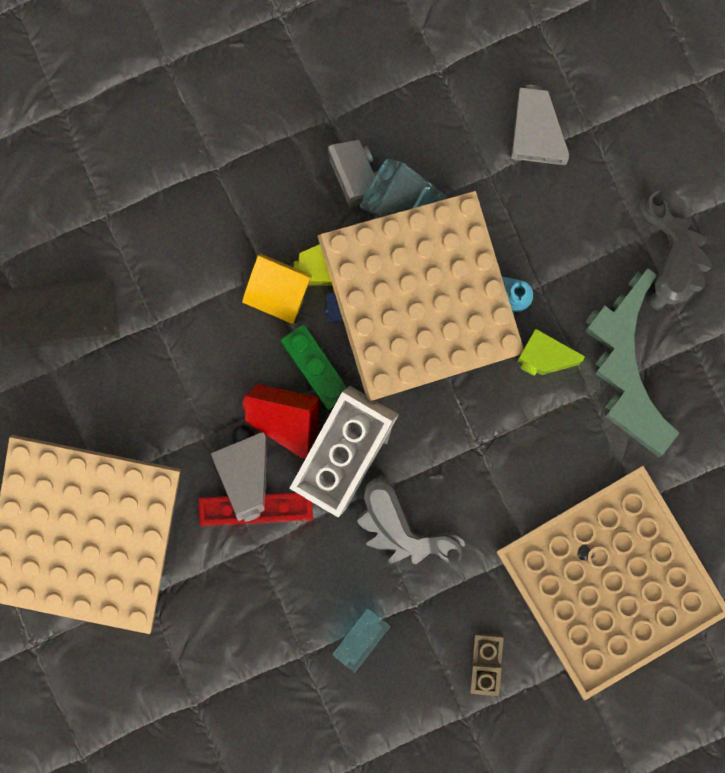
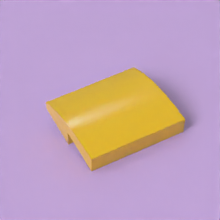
M260 253L251 273L242 303L294 324L312 275Z

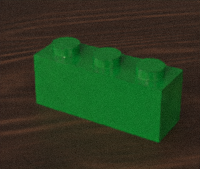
M302 325L280 341L312 390L320 398L325 409L330 413L347 386L305 325Z

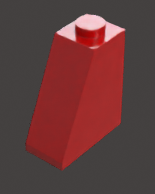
M256 384L243 398L242 408L245 410V421L302 459H306L318 437L320 398Z

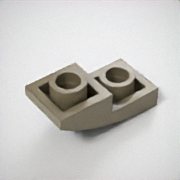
M475 633L471 694L499 696L503 635Z

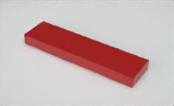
M298 493L265 494V511L260 512L261 515L258 518L247 522L244 519L241 521L237 520L228 496L199 498L200 526L313 520L312 502Z

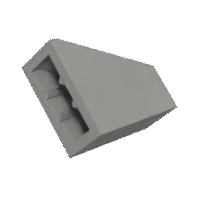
M526 85L525 88H520L511 159L566 165L569 160V152L549 92L542 90V87L537 85Z
M264 432L211 453L238 521L243 519L245 522L254 520L261 515L260 512L265 511L267 441Z

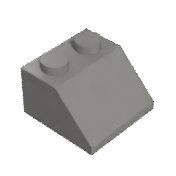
M360 140L328 146L330 163L350 209L381 196L380 188L384 187L379 172L373 173L369 163L373 159L367 146L362 147Z

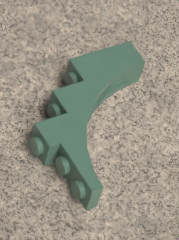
M647 269L644 274L638 271L628 284L632 289L627 296L621 293L611 307L615 309L614 312L606 306L601 311L595 308L585 321L589 324L585 332L611 351L610 354L605 351L595 365L599 369L595 374L621 393L620 397L615 394L608 402L606 408L609 411L605 417L657 457H660L669 448L679 432L662 417L649 399L640 379L635 359L634 335L638 312L645 293L657 276L650 269Z

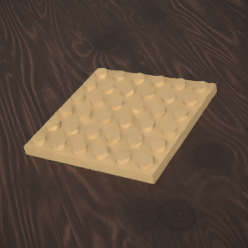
M476 191L318 235L367 401L379 399L522 354L524 348Z
M11 435L0 493V604L151 634L181 469Z
M644 466L496 552L584 701L725 618V601ZM581 545H587L590 549L588 560L586 561L580 560L577 556Z

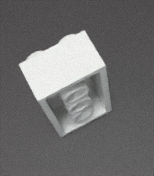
M352 386L346 388L341 393L289 489L339 518L347 509L399 414L375 400L367 401L366 395Z

